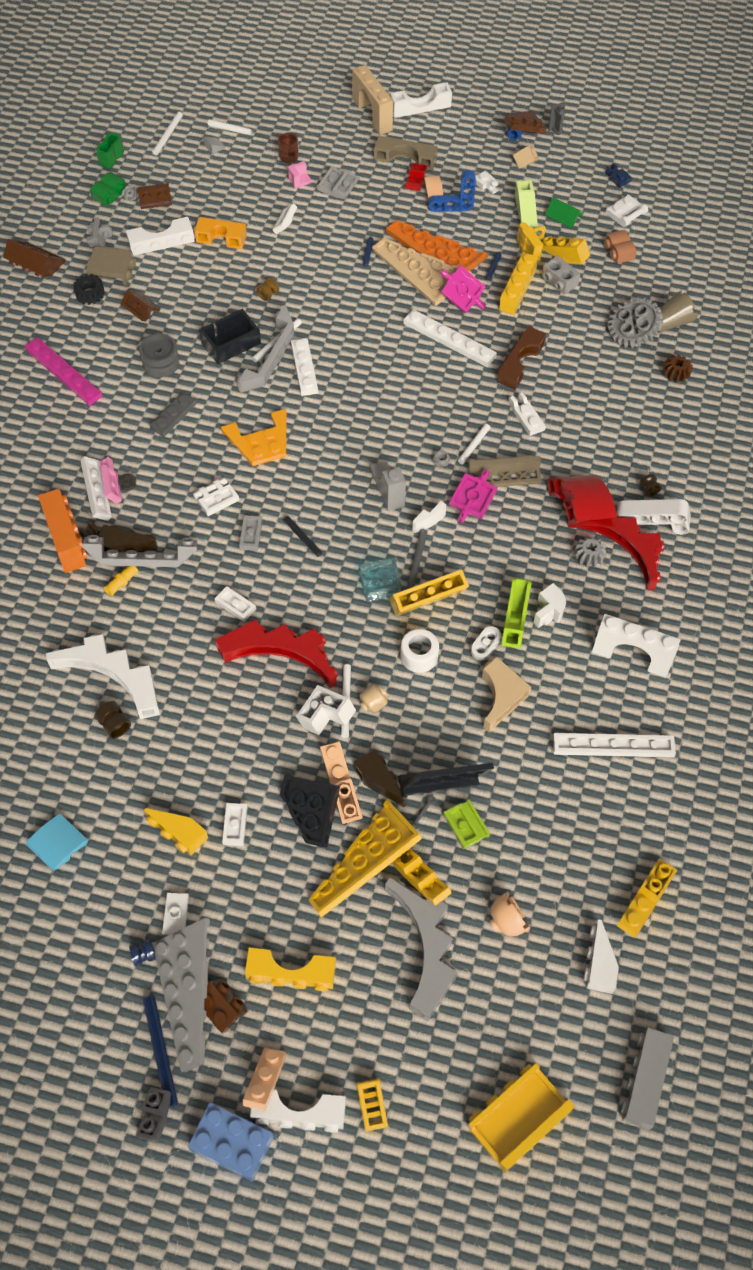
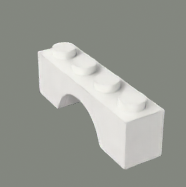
M448 83L433 85L431 90L420 98L409 97L405 90L390 93V97L393 100V116L396 118L451 107L452 91Z
M188 217L172 220L171 226L159 233L148 232L142 227L126 230L133 256L195 242L193 229Z
M273 1090L266 1111L251 1108L250 1118L258 1126H269V1123H278V1127L292 1128V1125H301L303 1130L313 1131L315 1127H322L326 1132L337 1133L338 1129L344 1128L346 1096L323 1094L313 1108L297 1112L284 1106L279 1099L277 1090Z

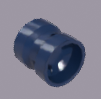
M151 939L145 940L139 945L136 943L129 945L134 966L141 965L144 961L151 962L156 960Z

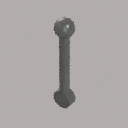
M429 796L427 798L426 805L418 814L414 822L410 823L415 829L416 824L419 822V820L426 812L428 807L435 803L434 796Z

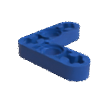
M465 170L461 174L460 195L430 197L428 200L429 210L432 212L471 210L474 206L476 185L474 171ZM465 189H471L469 193L463 192ZM448 202H455L453 205H447Z

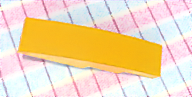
M408 849L391 863L409 883L435 906L452 893L450 888L438 879L435 872L425 865L421 857L411 849Z

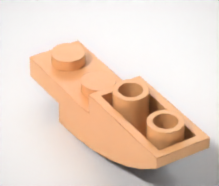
M340 742L321 746L320 750L329 784L341 786L336 807L342 824L362 819Z

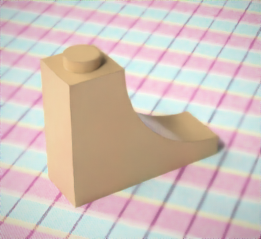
M498 657L492 662L488 661L483 666L482 678L490 687L494 698V706L485 718L483 728L488 732L529 697L531 686Z

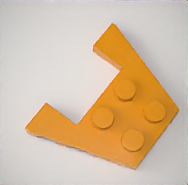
M286 409L271 413L275 427L241 436L236 423L221 426L222 433L229 438L230 442L239 449V452L252 466L286 457Z

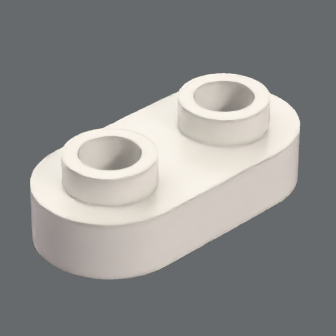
M489 626L481 632L472 644L471 654L473 658L482 661L491 655L501 639V632L498 628Z

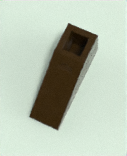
M103 525L98 537L104 538V551L117 550L118 552H126L128 550H135L137 552H145L158 549L156 538L152 535L120 529L113 525Z
M373 750L354 761V770L365 786L402 807L406 806L408 796L402 797L400 787L396 783L397 778L392 770L388 771L385 766L386 761L381 754L378 755Z

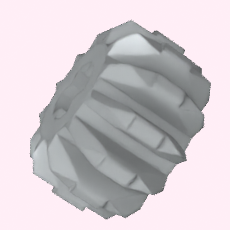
M587 536L584 540L580 539L574 550L576 560H580V565L585 563L587 568L590 565L595 568L606 557L605 544H601V539L596 541L594 536L591 539Z

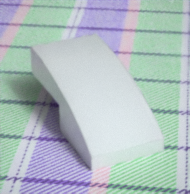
M440 501L430 513L423 509L413 520L412 531L418 533L422 529L426 530L439 522L446 515V504Z

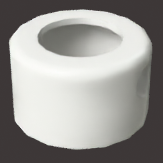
M415 629L405 634L401 641L400 659L402 664L413 672L423 673L432 669L438 661L439 642L437 637L425 629ZM414 642H424L429 644L431 649L426 654L417 655L409 649L408 645Z

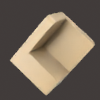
M534 145L527 146L513 154L519 169L540 160Z

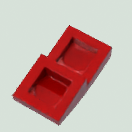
M412 163L405 189L421 191L428 165Z

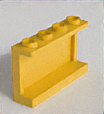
M538 1063L533 1066L528 1064L520 1072L521 1077L516 1082L512 1079L503 1087L505 1090L503 1094L499 1097L495 1094L486 1102L488 1107L482 1113L480 1110H477L469 1118L471 1122L468 1125V1129L504 1173L575 1107L569 1099L565 1100L539 1070L540 1066Z

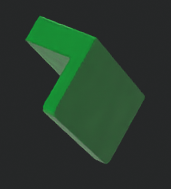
M554 197L545 213L547 217L570 228H573L577 218H582L584 214L583 211Z

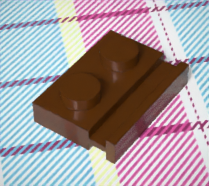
M169 183L137 187L141 209L172 205Z

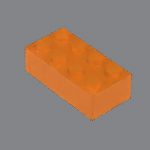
M60 489L38 495L64 572L67 573L85 567L84 559L88 557L85 549L82 547V540L66 495H61Z

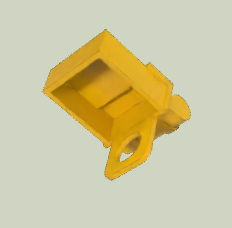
M522 222L518 228L517 243L519 244V249L522 253L537 256L538 261L541 258L543 244L540 239L544 237L545 226L533 229L532 226L529 227L527 223ZM541 231V234L537 236L535 232Z

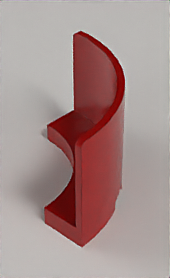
M582 475L547 479L549 496H556L565 501L563 506L567 513L569 525L577 524L581 521L614 519L617 517L610 491L599 477L595 475Z

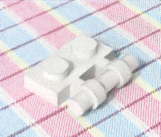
M225 478L217 479L211 485L205 488L201 487L197 492L193 493L195 500L199 499V505L207 516L239 501V496L230 484L226 485L227 481Z

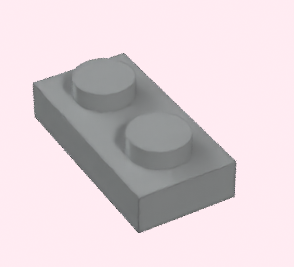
M244 515L239 544L240 550L258 551L263 521L261 516Z

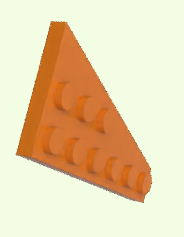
M399 220L386 228V233L406 248H412L420 254L425 253L440 259L450 266L455 265L459 267L462 265L466 270L471 271L488 258V253L486 252L479 253L475 251V248L460 246L459 242L440 235H430L429 231L423 230V232L419 231L414 226Z

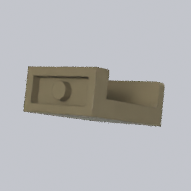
M94 246L86 272L88 276L93 274V276L120 278L123 281V285H127L128 281L132 278V269L136 266V259L133 257V252L129 250Z

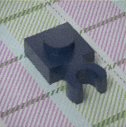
M613 163L611 169L608 166L605 169V173L610 176V180L619 188L630 183L632 177L623 168L618 170L617 165Z

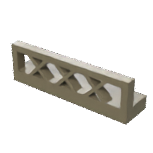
M540 456L469 461L468 474L473 477H480L483 469H486V472L489 470L490 474L486 481L496 487L541 484ZM528 473H536V478L530 479L526 475ZM510 474H516L517 476H519V478L517 480H512L508 476ZM498 475L501 477V480L494 481L491 477Z

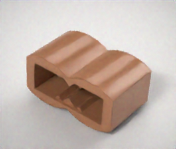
M626 230L606 234L604 246L609 250L610 257L616 264L635 260L636 247L630 240Z

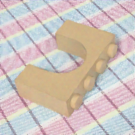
M366 65L352 69L353 101L359 108L371 104L373 127L379 135L393 131L392 98Z

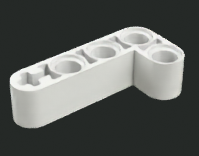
M685 500L620 501L617 504V518H636L637 525L671 524L673 532L680 535L689 532L691 514L689 504Z

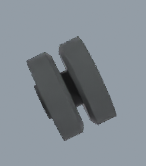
M155 333L141 341L139 352L143 368L147 374L158 378L167 377L178 369L179 355L177 345L171 336Z

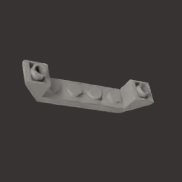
M283 305L281 310L277 311L275 315L276 328L281 330L278 341H274L272 351L266 355L264 364L258 368L257 373L245 369L243 374L238 376L237 384L240 392L265 386L294 337V324L286 306Z
M97 535L84 537L82 547L101 565L179 567L197 551L198 540H193L192 538L179 540L178 554L172 551L156 553L155 551H145L142 553L135 550H128L126 552H118L117 550L104 551V538Z

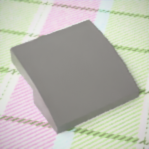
M331 166L318 184L317 190L336 198L346 199L360 177L348 170L343 173Z

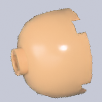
M509 892L502 894L494 901L491 906L493 919L490 920V923L496 932L501 930L505 935L511 937L518 936L530 929L529 923L525 924L522 918L525 915L512 896L509 898Z

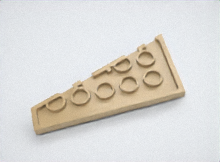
M387 238L381 239L372 247L374 253L432 304L437 306L446 298L440 291L445 286L447 279L440 272L445 268L446 271L453 274L458 266H450L440 259L425 253L420 254L412 248L407 249Z

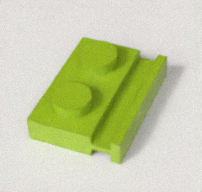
M470 799L443 812L444 818L463 850L490 836V832Z

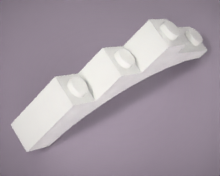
M103 634L84 638L85 645H75L68 649H57L46 653L51 669L63 667L85 668L100 672L115 680L130 694L140 719L160 715L149 665L137 666L131 669L126 650H115L112 653H108Z

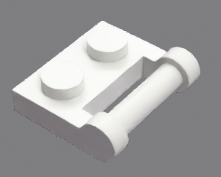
M629 194L606 209V214L623 227L629 225L630 221L641 214L644 215L648 212L647 205L640 204Z

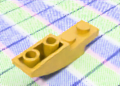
M659 858L620 919L617 927L636 938L677 872V869Z

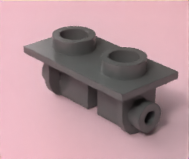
M566 102L551 106L548 131L553 130L556 135H561L563 132L562 123L566 113Z

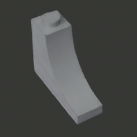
M387 461L371 465L370 471L387 510L390 511L404 507L406 480L400 467L391 469Z

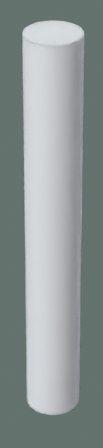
M208 120V126L251 135L252 129Z
M484 424L458 459L460 464L465 463L490 429L488 424Z

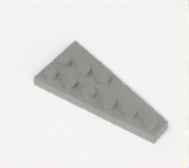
M208 918L199 920L152 943L181 1072H188L204 1064L205 1035L203 1034V1020H206L204 999L207 998L208 980L206 948H209L207 927H210V919Z

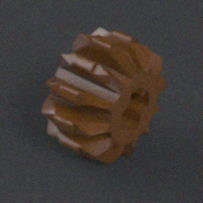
M679 354L677 356L671 355L670 358L665 360L663 372L670 381L675 380L677 383L680 380L684 382L690 377L693 365L690 359H686V356L681 357Z

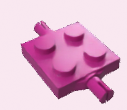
M462 265L453 274H450L445 268L440 272L447 279L440 293L462 312L467 313L474 304L481 310L486 307L487 304L479 299L486 286Z
M483 469L480 477L464 474L449 502L450 506L461 511L457 518L458 522L461 520V523H464L467 515L483 519L498 490V487L486 481L490 474L489 470L486 472V469Z

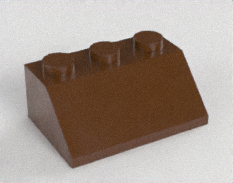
M8 239L3 258L9 260L10 264L22 266L21 269L28 272L33 271L35 272L34 275L41 278L52 276L66 260L27 241Z

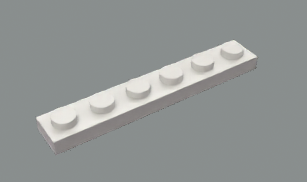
M414 309L404 319L405 325L485 367H488L496 358L497 352Z
M554 733L553 735L554 755L675 757L676 755L674 736L579 733Z

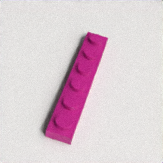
M38 337L24 346L31 356L87 405L90 406L103 397L101 391Z

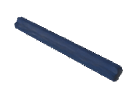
M148 996L143 998L145 1014L161 1088L171 1093L169 1108L178 1105L156 1000L154 996Z

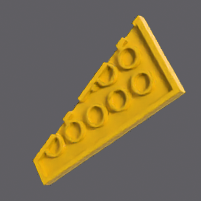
M388 799L383 803L384 808L380 813H376L373 816V822L370 826L362 830L344 853L345 858L340 864L337 863L333 867L334 872L327 880H323L308 899L321 918L422 839L418 831Z

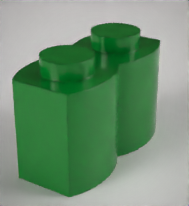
M111 132L105 137L104 142L98 145L96 153L99 166L110 169L116 164L117 159L124 154L121 135Z
M108 172L102 177L101 181L96 182L91 187L92 199L104 206H108L115 201L116 197L122 195L126 183L123 178Z

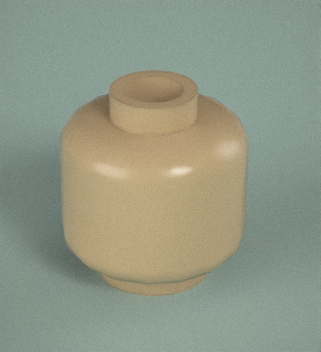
M371 684L360 693L359 697L362 701L359 704L366 712L370 710L372 713H377L388 704L387 698L389 696L380 685Z

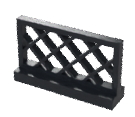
M492 762L402 774L398 776L401 795L403 797L480 785L478 777L494 769V765Z

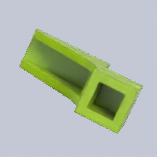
M513 577L501 646L521 648L532 580Z

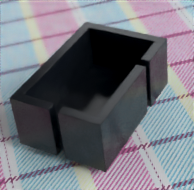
M244 309L215 321L216 337L213 323L199 329L201 344L217 364L261 344L260 329L250 319Z

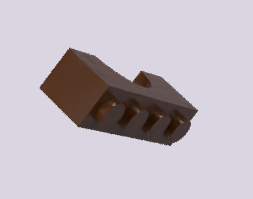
M530 326L527 327L525 332L522 331L518 343H514L511 353L505 357L504 364L498 367L496 373L498 375L497 382L516 390L523 379L525 369L520 360L526 356H538L545 345L547 333Z

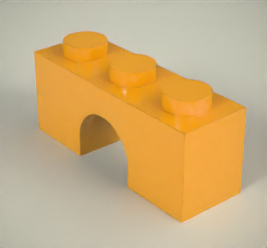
M199 217L194 230L196 242L212 245L215 238L225 237L227 247L243 249L247 237L246 224Z

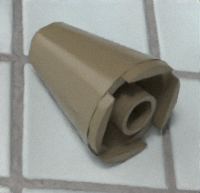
M679 291L660 308L663 324L660 325L661 330L657 331V333L691 323L697 319V312L694 314L693 311L695 305L688 294H682V291Z

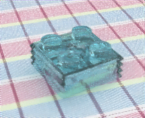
M394 558L359 564V576L366 601L389 598L393 594L402 592L403 587Z

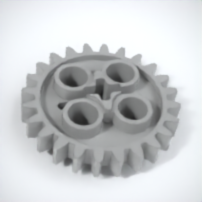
M638 297L635 302L631 298L630 303L624 301V306L618 305L619 310L614 309L615 315H610L611 320L608 321L609 333L614 342L618 341L619 345L624 343L625 347L631 344L632 348L635 344L640 347L642 342L647 344L648 339L653 341L652 336H658L657 331L661 330L660 325L663 324L660 307L657 306V303L653 304L652 300L647 302L646 298L640 301ZM633 311H635L638 334H636V329L634 327L635 322L632 314Z

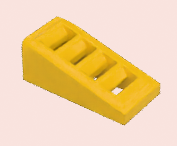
M376 1078L357 1082L356 1087L365 1132L388 1127L380 1080ZM375 1087L376 1091L363 1093V1089ZM377 1096L378 1101L365 1103L366 1098ZM379 1106V1111L367 1113V1108ZM381 1116L380 1121L370 1123L368 1121V1118Z

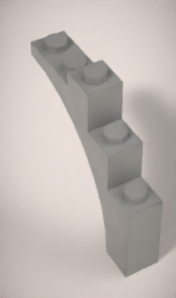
M389 878L385 884V892L397 900L409 914L422 944L423 971L409 1010L428 1022L457 976L453 965L446 961L444 963L441 962L451 947L453 938L450 937L451 934L445 929L437 928L446 915L449 905L446 904L445 900H442L435 906L428 899L425 901L424 897L417 891L412 892L408 890L406 885L400 880Z

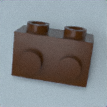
M218 979L210 981L207 985L204 1011H206V1016L222 1034L226 1033L240 1016L246 1015L248 1010L244 1007V1002L230 990L229 984Z

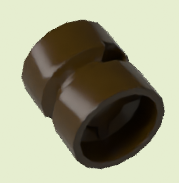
M109 701L101 705L95 712V719L103 726L104 731L111 739L121 737L131 727L130 720L122 713L121 708L115 701Z

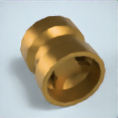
M268 278L264 281V284L257 287L256 291L262 300L268 301L272 294H276L279 291V286L274 279Z

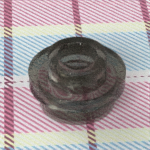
M124 474L120 476L118 483L123 490L130 491L135 488L137 481L134 475Z

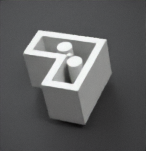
M317 685L296 715V718L304 729L320 735L329 720L346 726L356 709L348 697Z

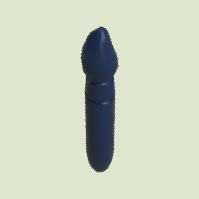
M371 236L366 242L363 259L365 267L369 264L374 244Z
M500 251L494 255L486 275L487 280L492 278L498 262L501 260L502 254Z

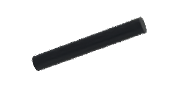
M289 516L283 519L317 557L322 554V551Z

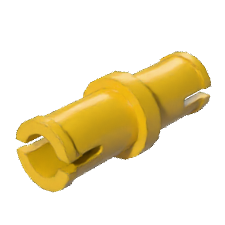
M127 566L121 573H117L114 576V579L103 588L109 596H113L122 586L125 587L128 584V581L138 573V569L135 566Z

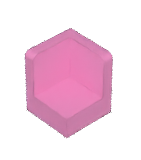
M304 161L288 166L289 180L294 188L311 183Z

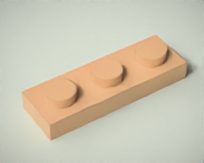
M264 1047L244 1096L243 1106L266 1111L285 1062L286 1052Z

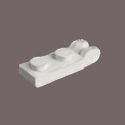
M524 393L518 394V399L522 404L519 406L514 396L508 398L514 414L529 436L545 430L546 426L530 402L527 401Z

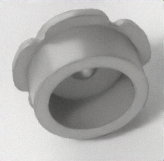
M126 186L122 191V195L128 201H133L137 197V189L134 186Z
M443 450L437 451L433 456L434 464L438 467L447 466L450 461L449 454Z

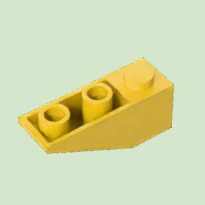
M549 236L542 241L543 251L554 257L559 256L568 264L582 265L590 256L586 239Z
M149 808L144 809L147 817L145 820L153 828L157 826L161 830L162 836L167 840L172 839L176 843L177 849L182 853L187 852L191 856L208 839L206 830L190 817Z

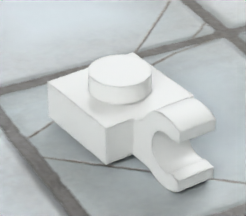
M483 171L475 176L476 185L482 190L487 188L492 194L498 192L495 188L498 182L488 172Z

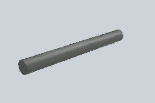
M425 529L420 531L406 590L415 586L428 533Z

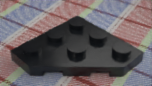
M284 775L280 796L283 802H286L296 826H299L305 843L327 848L341 786Z

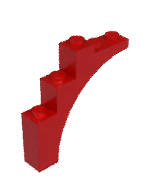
M616 517L614 519L581 521L569 525L568 522L569 528H580L597 532L621 545L639 565L645 578L647 590H655L657 583H660V572H657L659 556L664 551V541H661L660 533H640V525H637L636 518Z
M255 619L215 639L216 648L225 663L251 655L270 654L284 656L311 668L325 681L329 688L337 685L338 673L334 666L330 667L328 663L329 660L324 644H326L325 638L321 633L318 634L315 628L296 637L292 629L289 630L286 624L267 632L265 627L259 625Z

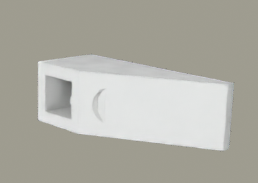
M598 919L596 925H592L590 930V939H593L592 947L589 946L587 951V959L590 960L589 968H585L584 981H587V989L613 994L616 989L619 966L602 920Z

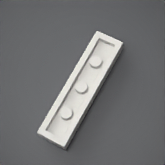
M308 339L291 340L301 396L318 394Z
M84 456L80 461L92 517L108 521L112 515L108 499L103 492L104 485L101 479L100 461Z

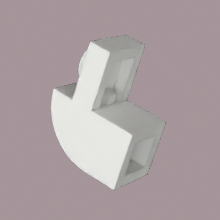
M553 583L539 593L537 603L542 609L535 613L533 622L538 628L543 624H549L553 619L558 623L563 617L566 598L563 592Z

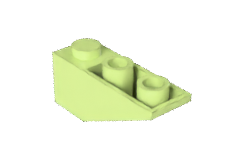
M532 180L516 181L514 196L520 223L525 222L529 227L538 228Z

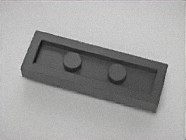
M182 392L150 424V429L165 437L197 404L196 399Z

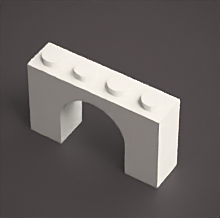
M604 614L592 652L611 658L614 647L617 645L628 644L639 647L651 657L648 672L666 677L681 639Z

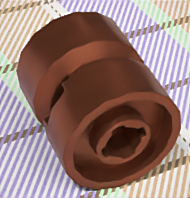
M289 132L281 134L278 137L280 160L284 163L296 162L299 158L297 136Z

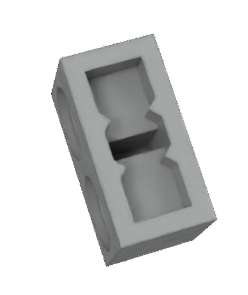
M556 256L544 264L542 277L565 295L578 286L580 273L559 256Z

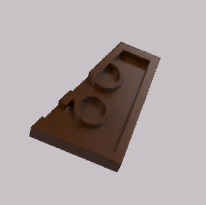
M533 111L507 114L504 118L506 124L513 130L544 134L547 130L543 121Z

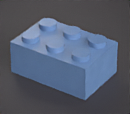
M210 1102L188 1148L191 1152L253 1182L274 1136L272 1132Z

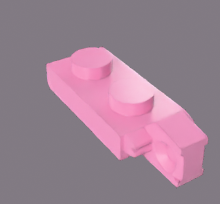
M107 457L100 461L101 479L104 485L103 492L107 499L117 504L122 500L118 473L114 470L113 460Z

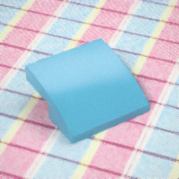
M58 814L36 831L27 840L26 845L51 870L55 871L68 862L73 853L87 845V839L61 814Z

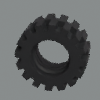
M85 274L84 277L80 276V279L77 278L73 284L76 299L82 302V304H96V301L100 302V298L103 299V295H105L102 280L96 275L90 274L88 276V274Z

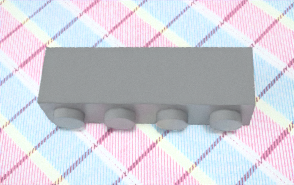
M647 1028L644 1033H640L637 1041V1046L640 1047L639 1054H635L632 1062V1068L635 1069L634 1075L629 1077L626 1090L630 1091L628 1100L624 1099L621 1113L624 1114V1122L647 1130L654 1127L674 1036L651 1028Z

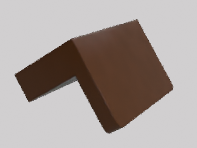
M132 290L126 291L120 303L144 322L147 321L152 310L159 312L161 310L160 307L142 293Z

